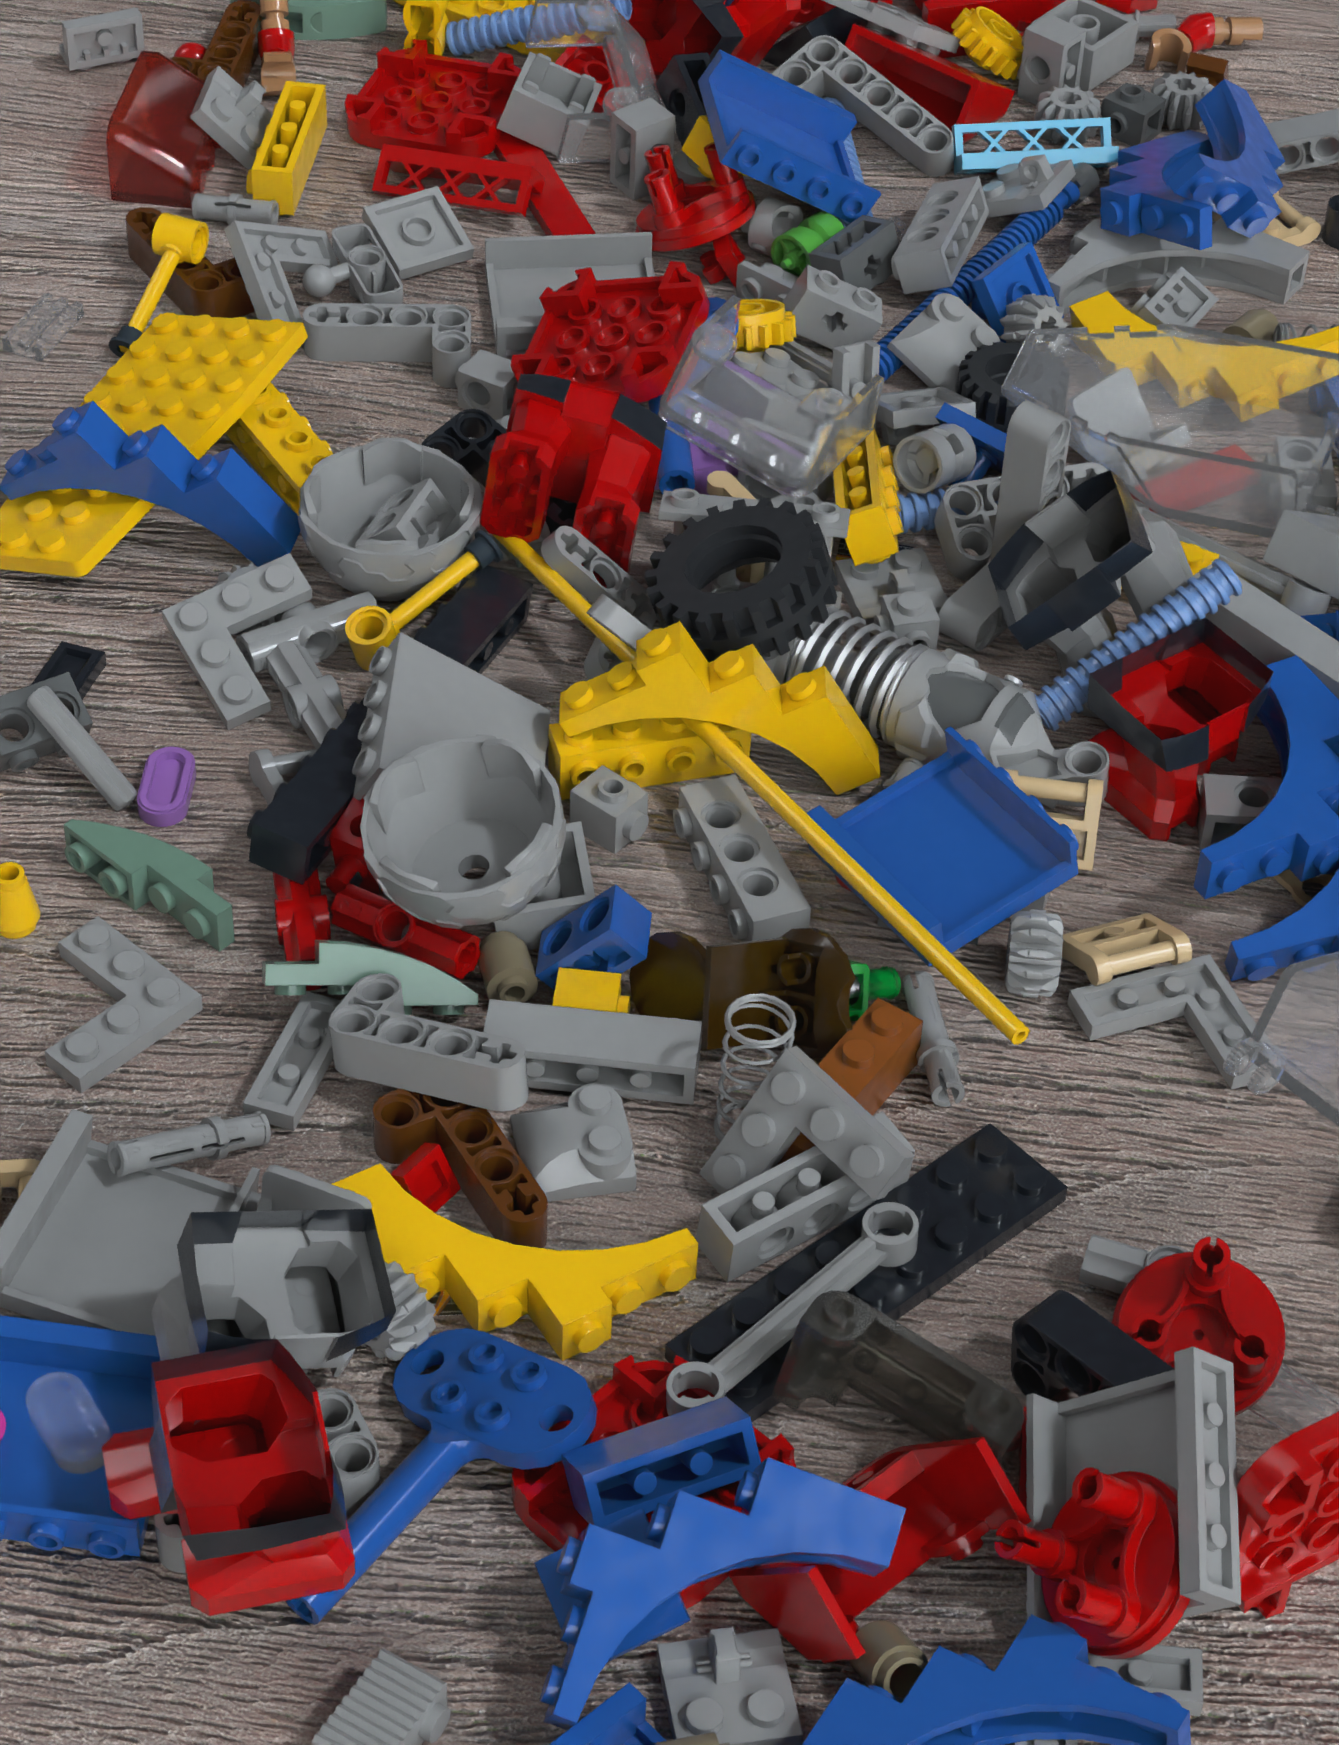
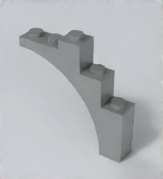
M1222 217L1212 225V247L1203 250L1193 249L1143 233L1130 237L1102 229L1101 220L1095 218L1084 229L1078 230L1074 234L1069 247L1072 255L1054 274H1049L1047 279L1059 306L1064 307L1063 316L1070 311L1069 306L1106 291L1113 293L1128 288L1153 285L1163 273L1171 278L1181 266L1203 286L1222 287L1250 293L1284 305L1304 284L1310 251L1264 232L1255 234L1250 239L1227 228Z

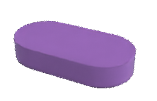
M164 747L154 751L147 758L137 794L138 814L145 823L155 827H168L179 823L187 815L196 780L195 758L189 751L179 747Z

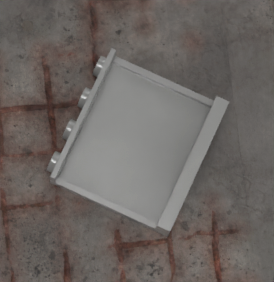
M652 232L485 238V276L496 355L512 360V355L526 353L545 312L539 297L546 287L557 291L563 285L577 280L575 270L591 267L596 281L655 276L652 262Z
M401 632L388 647L381 646L376 651L369 665V672L373 674L372 684L368 688L363 701V705L368 707L367 715L358 733V739L362 741L361 752L358 754L352 769V774L357 776L353 798L360 801L369 791L380 773L396 759L423 744L428 745L441 740L474 737L477 735L494 736L497 739H505L519 745L545 766L551 712L549 709Z
M72 1109L0 1228V1307L41 1321L155 1335L151 1310L158 1294L170 1279L182 1277L177 1244L190 1213L259 1211L261 1194L257 1193L260 1169L252 1167L241 1188L172 1165L142 1170L117 1177V1174H113L108 1163V1145L91 1140L93 1115Z
M1190 1347L1174 1352L1175 1369L1060 1403L1034 1393L1026 1395L1027 1513L1032 1520L1027 1526L1041 1531L1051 1528L1058 1513L1072 1496V1484L1075 1477L1081 1470L1087 1467L1100 1470L1099 1472L1107 1475L1124 1471H1136L1152 1475L1166 1481L1178 1491L1180 1595L1190 1598V1602L1181 1618L1241 1605L1238 1492L1236 1489L1234 1368L1232 1362L1196 1347ZM1027 1565V1620L1032 1614L1052 1623L1054 1621L1048 1612L1043 1596L1041 1576L1036 1575L1030 1566Z

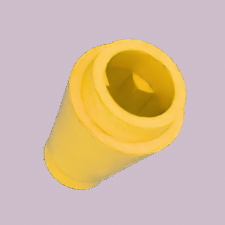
M6 862L0 864V935L10 939L22 938L34 931L41 912L25 875L24 868L18 863Z

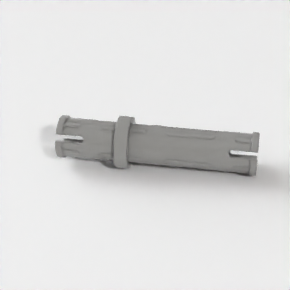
M915 971L919 987L917 989L914 988L912 977L908 974L901 982V989L905 995L909 1013L923 1020L921 1042L916 1058L920 1070L927 1075L932 1101L938 1106L949 1107L951 1103L947 1093L948 1088H951L956 1104L965 1096V1088L957 1069L960 1057L955 1043L949 1040L935 991L933 976L925 971Z
M261 1111L228 1119L211 1116L202 1119L198 1125L163 1131L133 1139L112 1141L108 1145L107 1158L113 1174H117V1177L204 1157L215 1161L227 1157L228 1153L232 1151L267 1145L271 1138V1128L267 1116L264 1113L261 1114Z

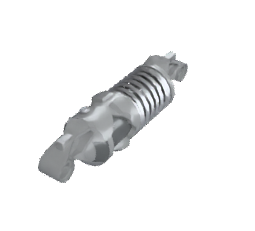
M727 585L718 587L711 593L739 591L741 588ZM827 604L828 619L825 623L813 622L810 625L813 635L808 640L803 641L796 637L788 643L790 651L781 656L777 650L763 654L764 661L780 684L789 681L800 673H808L825 665L837 685L841 687L840 689L848 702L851 700L852 707L858 717L866 718L862 723L866 729L869 728L870 735L874 738L882 736L883 742L895 747L896 754L900 758H915L926 765L947 752L945 729L951 726L965 740H973L981 749L984 757L996 768L1002 767L1004 769L1018 770L1019 776L1087 783L1088 779L1104 780L1102 800L1107 795L1109 754L1104 747L1098 743L1084 741L1076 743L1069 748L1055 749L1043 728L1035 693L1022 688L1023 682L1012 675H1005L1004 679L980 670L977 660L953 649L947 648L939 652L921 643L914 646L912 640L907 637L898 639L896 633L890 630L882 632L880 626L874 623L866 625L865 620L858 616L851 619L850 613ZM854 625L860 628L856 632ZM846 631V642L841 646L842 634ZM869 632L875 634L871 639ZM862 638L861 650L857 653L853 651V647ZM885 639L891 642L887 645ZM900 646H903V647H905V648H907V649L904 650V651H901V647H900ZM1037 798L1041 804L1052 809L1057 804L1073 807L1085 806V803Z

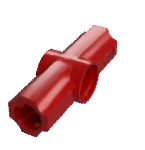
M318 868L303 885L273 872L275 895H277V899H274L279 945L284 946L285 960L315 961V940H331L327 895L321 894ZM306 985V991L321 989L322 985Z
M349 883L345 889L337 892L330 907L332 911L331 923L392 951L425 962L463 980L467 973L473 971L479 960V937L461 929L445 928L420 920L403 910L392 900ZM409 923L408 932L405 935V937L401 939L402 931L405 928V926Z

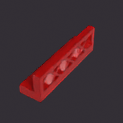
M934 0L923 2L922 19L930 25L933 24L953 34L954 29L951 25L966 7L971 10L972 8L976 9L978 6H983L1003 17L1016 30L1024 32L1031 22L1066 0ZM959 44L956 54L941 49L937 56L948 58L967 54L964 47Z
M383 144L372 191L379 195L401 197L425 190L421 183V180L425 177L443 179L448 182L439 189L450 206L525 217L531 193L542 194L545 178L530 165ZM390 169L393 172L410 174V177L397 186L386 185ZM462 183L483 185L485 188L473 197H465L458 186ZM416 184L418 189H413L411 187ZM500 188L519 191L516 204L501 202L495 192ZM453 190L456 195L448 193ZM491 196L492 199H493V201H491V200H485V199H486L487 197Z

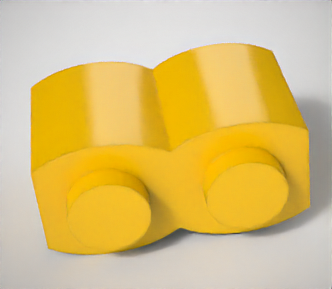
M406 0L403 8V20L408 33L405 38L404 49L412 48V39L427 40L428 54L443 55L447 43L445 36L446 27L449 23L445 11L449 0Z

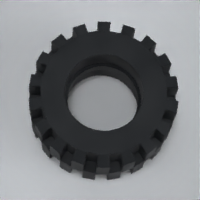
M1012 341L1011 343L993 342V345L990 346L984 344L977 347V351H970L966 354L965 360H961L956 393L976 402L977 419L1007 434L1008 425L1014 411L1025 400H1029L1063 416L1068 385V373L1063 369V363L1058 359H1053L1054 355L1050 352L1041 351L1038 349L1039 347L1031 344L1024 345L1021 342Z

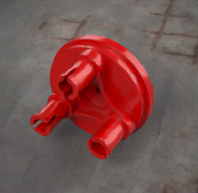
M714 142L704 147L714 180L696 184H686L682 178H678L668 145L652 148L654 154H652L651 150L644 153L651 172L644 177V182L647 185L652 203L647 205L637 216L635 232H652V251H675L708 243L738 229L754 215L757 205L753 193L747 189L742 173H738L737 170L720 163Z
M1205 1237L1195 1244L1193 1252L1178 1253L1161 1258L1137 1273L1127 1284L1117 1301L1112 1324L1174 1369V1352L1190 1347H1196L1232 1362L1234 1368L1236 1416L1256 1404L1274 1383L1284 1357L1285 1326L1274 1296L1261 1279L1240 1263L1231 1260L1230 1249L1222 1239L1217 1238L1216 1244L1213 1246L1210 1245L1211 1237Z
M1087 1467L1081 1470L1075 1477L1072 1484V1496L1058 1513L1051 1528L1041 1531L1014 1519L1006 1520L998 1528L996 1536L1013 1541V1546L1002 1542H994L996 1553L1001 1558L1029 1565L1036 1575L1041 1576L1043 1596L1051 1618L1054 1622H1061L1070 1626L1081 1637L1087 1639L1088 1653L1107 1659L1132 1658L1152 1649L1160 1643L1177 1625L1190 1602V1598L1180 1595L1178 1491L1166 1481L1146 1473L1124 1471L1107 1475L1099 1472L1100 1470Z

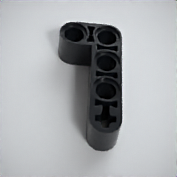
M474 408L466 409L429 435L422 442V445L441 450L442 453L462 465L472 477L485 487L490 454L497 436L506 433V429L486 412ZM550 496L545 519L550 534L560 526L566 525L573 528L575 511L578 504Z
M1057 1290L1013 1322L1011 1372L1016 1385L1025 1396L1034 1393L1050 1399L1067 1387L1080 1397L1174 1370L1165 1361L1065 1290Z

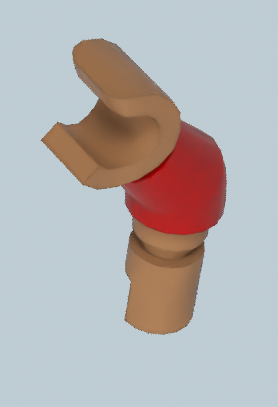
M259 0L260 15L265 18L261 21V31L257 34L258 51L262 61L260 71L261 86L266 89L263 96H280L286 81L296 82V70L293 61L295 53L294 32L290 30L289 20L285 19L289 15L288 0Z
M1209 12L1188 15L1176 29L1163 28L1154 32L1144 64L1145 70H1154L1158 61H1166L1177 65L1176 72L1181 70L1185 73L1186 64L1191 52L1196 53L1199 50L1210 49L1212 45H1221L1223 41H1225L1226 45H1241L1244 40H1262L1261 17H1227L1224 21L1223 17H1214Z

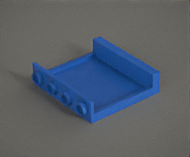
M719 49L698 80V85L720 163L849 223H852L862 215H867L881 196V193L855 180L844 146L845 139L857 124L855 114Z
M950 726L945 729L947 752L836 819L820 805L807 812V814L952 953L1078 875L1077 850L1079 849V844L1076 836L1067 825H1059L1053 820L1035 796H1027L1014 784L1010 774L1004 768H996L984 757L981 749L973 740H965ZM808 844L809 849L929 967L932 966L915 947Z
M0 1315V1410L6 1420V1430L0 1444V1541L8 1539L29 1542L36 1548L48 1551L60 1550L63 1547L89 1550L96 1556L108 1559L120 1558L123 1555L141 1556L150 1516L127 1519L111 1510L101 1447L115 1433L154 1427L151 1363L160 1361L155 1335Z

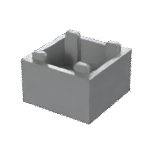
M529 52L499 120L497 129L570 161L602 88V84L595 82L596 79L587 74L580 75L552 62L551 58L541 53L536 55Z

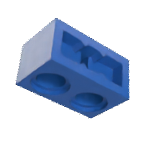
M615 884L542 931L535 976L555 991L559 967L622 974L647 958L652 913Z

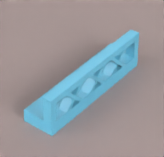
M1110 117L956 124L952 126L954 175L996 173L1003 166L1014 163L1018 164L1024 157L1042 154L1046 156L1049 164L1072 159L1073 166L1084 162L1093 168L1111 167L1118 163L1119 146H1112ZM1100 127L1101 147L1084 148L1076 140L1085 128ZM1078 128L1072 135L1065 130ZM1039 130L1033 137L1026 132ZM1046 130H1056L1066 142L1060 149H1045L1037 140ZM1016 131L1028 143L1021 151H1006L998 142L1007 132ZM990 132H1000L994 139L987 134ZM977 133L989 145L982 153H964L963 134Z

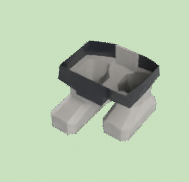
M1112 470L1098 474L1079 484L1026 521L988 565L1009 630L1025 651L1041 642H1045L1055 650L1062 677L1066 676L1065 670L1068 667L1074 669L1078 667L1077 661L1079 659H1089L1091 657V650L1097 649L1100 651L1103 648L1102 642L1105 640L1112 642L1115 639L1114 633L1118 629L1113 615L1106 607L1121 597V585L1139 621L1138 616L1140 614H1150L1152 605L1158 604L1161 606L1164 603L1163 597L1166 595L1173 597L1176 595L1175 589L1178 586L1185 588L1188 586L1187 580L1190 577H1194L1177 533L1164 520L1152 519L1146 521L1138 511L1125 482ZM1087 702L1082 705L1084 710L1081 713L1084 716L1098 717L1087 707Z
M372 1209L191 1212L177 1244L182 1277L170 1279L158 1294L151 1310L160 1361L277 1339L290 1352L302 1369L331 1368L332 1377H339L349 1364L356 1347L374 1339L388 1329L395 1315L396 1307ZM196 1420L193 1426L202 1420Z

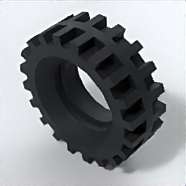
M760 498L756 506H746L744 499L733 501L732 509L719 512L717 505L707 509L708 517L698 522L690 517L682 522L685 531L680 535L668 533L662 539L666 550L664 552L653 551L649 558L653 569L645 570V580L648 585L646 590L661 628H666L680 621L708 662L714 661L725 652L736 651L752 643L762 658L763 654L773 650H777L781 656L790 651L788 643L796 637L803 641L808 640L813 635L810 625L813 622L825 623L829 617L826 605L836 604L837 593L834 587L838 585L837 576L821 528L818 523L814 524L811 513L804 509L797 514L794 503L784 501L778 508L773 507L771 498ZM762 562L777 563L772 572L759 582L739 591L719 594L701 591L702 588L721 574L743 565Z

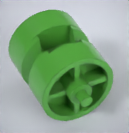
M824 211L816 212L803 220L798 227L791 228L774 239L771 246L772 261L774 265L799 277L807 265L811 266L809 253L845 227L834 215Z

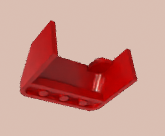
M984 1437L901 1446L877 1457L842 1483V1485L906 1508L888 1568L873 1577L831 1565L780 1562L734 1569L728 1572V1576L740 1597L773 1628H778L779 1634L807 1660H821L823 1663H830L835 1660H853L866 1653L856 1636L859 1626L854 1618L931 1558L950 1556L952 1561H958L972 1555L982 1547L983 1541L981 1537L990 1530L998 1529L1006 1520L1014 1519L1022 1522L1024 1525L1029 1524L1032 1520Z

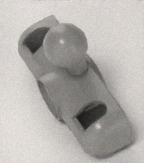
M364 223L340 226L332 230V248L339 260L338 265L329 268L323 264H315L307 268L303 274L304 289L311 296L317 298L326 297L332 292L336 283L348 279L350 294L362 303L403 304V284L371 228Z

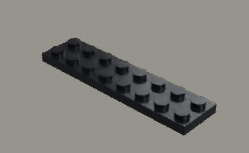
M989 1123L911 1176L907 1182L889 1191L885 1198L876 1200L666 1343L665 1359L669 1363H674V1358L678 1355L689 1362L709 1363L859 1239L862 1235L863 1216L869 1208L883 1202H896L910 1208L916 1214L919 1221L917 1251L914 1257L901 1266H877L725 1394L726 1397L746 1412L753 1422L1065 1202L1068 1187ZM884 1228L875 1231L873 1234L875 1236L878 1233L886 1236H897L903 1232Z

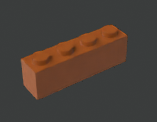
M877 998L852 1026L853 1029L848 1031L838 1041L818 1066L873 1116L918 1064L916 1053L920 1047L923 1020ZM800 1132L777 1165L816 1145Z

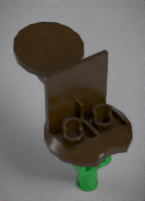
M817 928L791 929L779 938L706 946V949L696 938L681 931L655 933L649 937L647 958L631 967L629 974L631 996L639 1015L702 1021L701 1049L704 1050L723 1048L722 1040L725 1033L728 1032L724 1022L725 1013L728 1006L734 1000L748 994L775 996L786 1002L795 1012L796 1028L794 1030L795 1038L792 1047L798 1046L809 1058H824L848 1031L853 1029L851 1021H857L868 1009V1001H873L877 998L894 999L898 996L901 988V979L895 968L884 966L878 969H870L867 964L849 960L847 954L835 939ZM763 1001L748 1002L754 1004H763L775 1008L784 1016H786L789 1020V1017L783 1011V1009L777 1007L774 1004ZM748 1007L739 1009L731 1017L733 1027L744 1024L761 1025L773 1029L781 1036L788 1030L779 1016L763 1008ZM745 1028L737 1030L743 1036L754 1040H772L776 1038L770 1032L761 1029ZM730 1035L728 1040L729 1047L743 1045Z

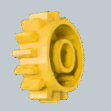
M978 6L976 9L972 8L971 10L966 7L951 25L954 29L953 35L961 40L959 44L964 47L969 58L981 68L992 70L995 75L1000 73L1006 80L1009 78L1015 80L1022 62V36L1009 22L994 11L983 6Z
M771 299L727 301L739 319L738 332L728 347L731 353L738 351L747 353L762 352L769 348V345L782 346L784 342L794 341V337H796L795 315H792V311H785L784 303Z

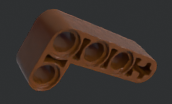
M240 0L229 4L203 59L171 57L159 64L161 103L163 106L172 110L192 112L208 74L218 65L244 88L259 55L257 34L261 31L262 21L259 4L249 0Z
M140 207L129 211L126 215L128 254L151 279L162 257L156 255L152 250L154 225L162 213L151 207ZM205 256L198 264L178 263L164 290V293L185 315L235 318L255 312L235 258L214 265Z
M404 1089L391 1091L378 1098L374 1103L372 1111L373 1138L376 1155L381 1160L390 1164H401L423 1143L439 1144L461 1190L493 1238L515 1245L537 1248L545 1247L548 1217V1200L546 1195L487 1109Z

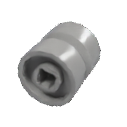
M945 423L902 439L894 452V471L898 480L905 488L914 493H926L967 477L974 469L976 447L972 437L964 428L956 424Z

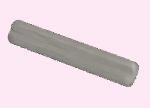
M42 686L28 697L27 707L114 810L120 811L130 805L137 795L136 789L48 686Z

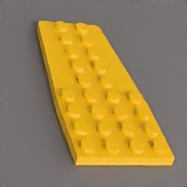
M171 312L163 313L153 319L152 324L130 345L129 349L116 364L108 369L107 374L84 396V401L80 406L94 401L128 436H131L136 431L142 430L146 432L163 424L199 460L245 413L306 341L308 335L303 322H287L281 319L255 320L245 317L222 318L211 317L210 315L190 316L176 315ZM73 488L38 491L13 500L8 498L0 508V569L69 577L85 576L155 504L136 497L102 490Z

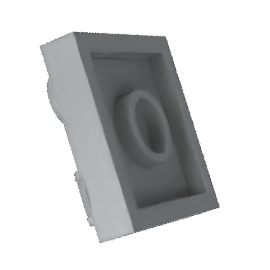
M218 65L208 74L190 119L249 170L255 161L257 148L261 146L266 125H269L273 115L261 104V98L266 89L256 80L243 88Z
M1042 154L1024 157L1018 164H1009L998 169L997 175L982 187L989 209L987 218L1044 210L1076 175L1072 159L1049 164L1046 156Z
M438 186L363 207L362 220L371 228L400 280L472 259L474 247Z
M944 387L878 394L877 421L881 424L883 441L889 445H898L902 439L915 434L916 425L934 424V427L939 426L940 423L935 417L944 403L976 418V402Z
M923 548L901 550L898 553L892 554L885 561L876 564L864 563L855 566L852 558L835 561L837 581L854 617L858 616L864 619L866 625L874 623L875 615H880L882 595L928 590L937 614H939L942 606L948 599Z
M734 1627L710 1630L709 1637L657 1644L656 1659L673 1739L715 1732L719 1744L729 1742L730 1745H802L803 1732L778 1628L735 1634Z

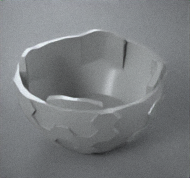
M378 438L364 446L348 447L322 459L313 466L311 474L300 488L298 522L303 540L311 556L315 557L316 561L329 573L328 576L337 584L356 595L369 591L376 599V602L401 601L402 599L410 598L464 554V547L475 539V533L480 528L483 502L479 482H476L462 465L442 453L441 450L413 443L405 438ZM428 478L433 480L457 513L438 542L418 549L417 541L359 540L390 496Z
M477 735L474 737L441 740L428 745L423 744L396 759L386 767L363 798L365 801L360 828L364 848L363 856L368 870L384 894L396 905L420 920L441 927L459 929L463 926L488 924L513 917L527 907L526 904L535 896L541 894L553 877L561 859L566 838V820L563 815V806L556 780L541 761L531 756L524 748L505 739H497L494 736ZM481 867L488 870L479 879L470 880L463 877L472 868Z

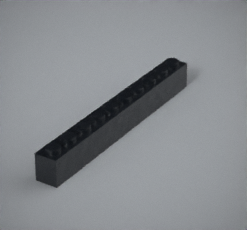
M488 565L482 570L478 569L470 578L465 577L461 581L454 597L449 602L443 601L435 618L428 626L422 625L414 639L482 674L527 621L533 584ZM364 698L361 702L355 701L350 706L345 720L337 729H329L322 741L321 747L313 756L309 754L305 756L298 768L297 774L289 783L283 782L278 787L272 802L264 811L258 810L253 815L247 828V838L251 839L249 862L303 885L332 851L330 842L331 832L354 795L357 776L352 774V769L358 754L361 752L362 741L358 739V733L366 718L368 707L363 705Z

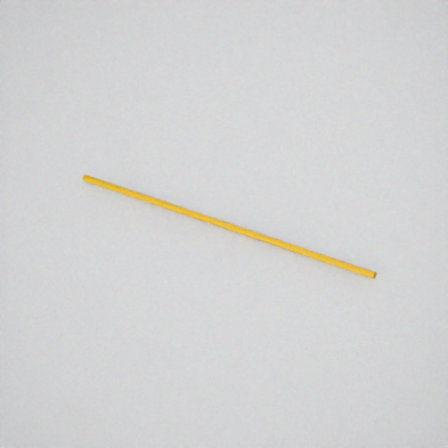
M493 535L622 662H630L636 659V652L586 613L592 605L559 573L554 571L526 541L517 537L504 538ZM680 718L1014 1045L1021 1044L1026 1040L1030 1032L1029 1028L713 722Z

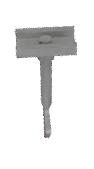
M866 340L834 347L833 363L795 341L784 342L782 346L769 345L770 348H777L787 352L793 362L803 369L816 373L832 389L830 431L841 435L847 433L848 428L861 425L866 427L873 424L874 429L877 428L879 344L872 340Z

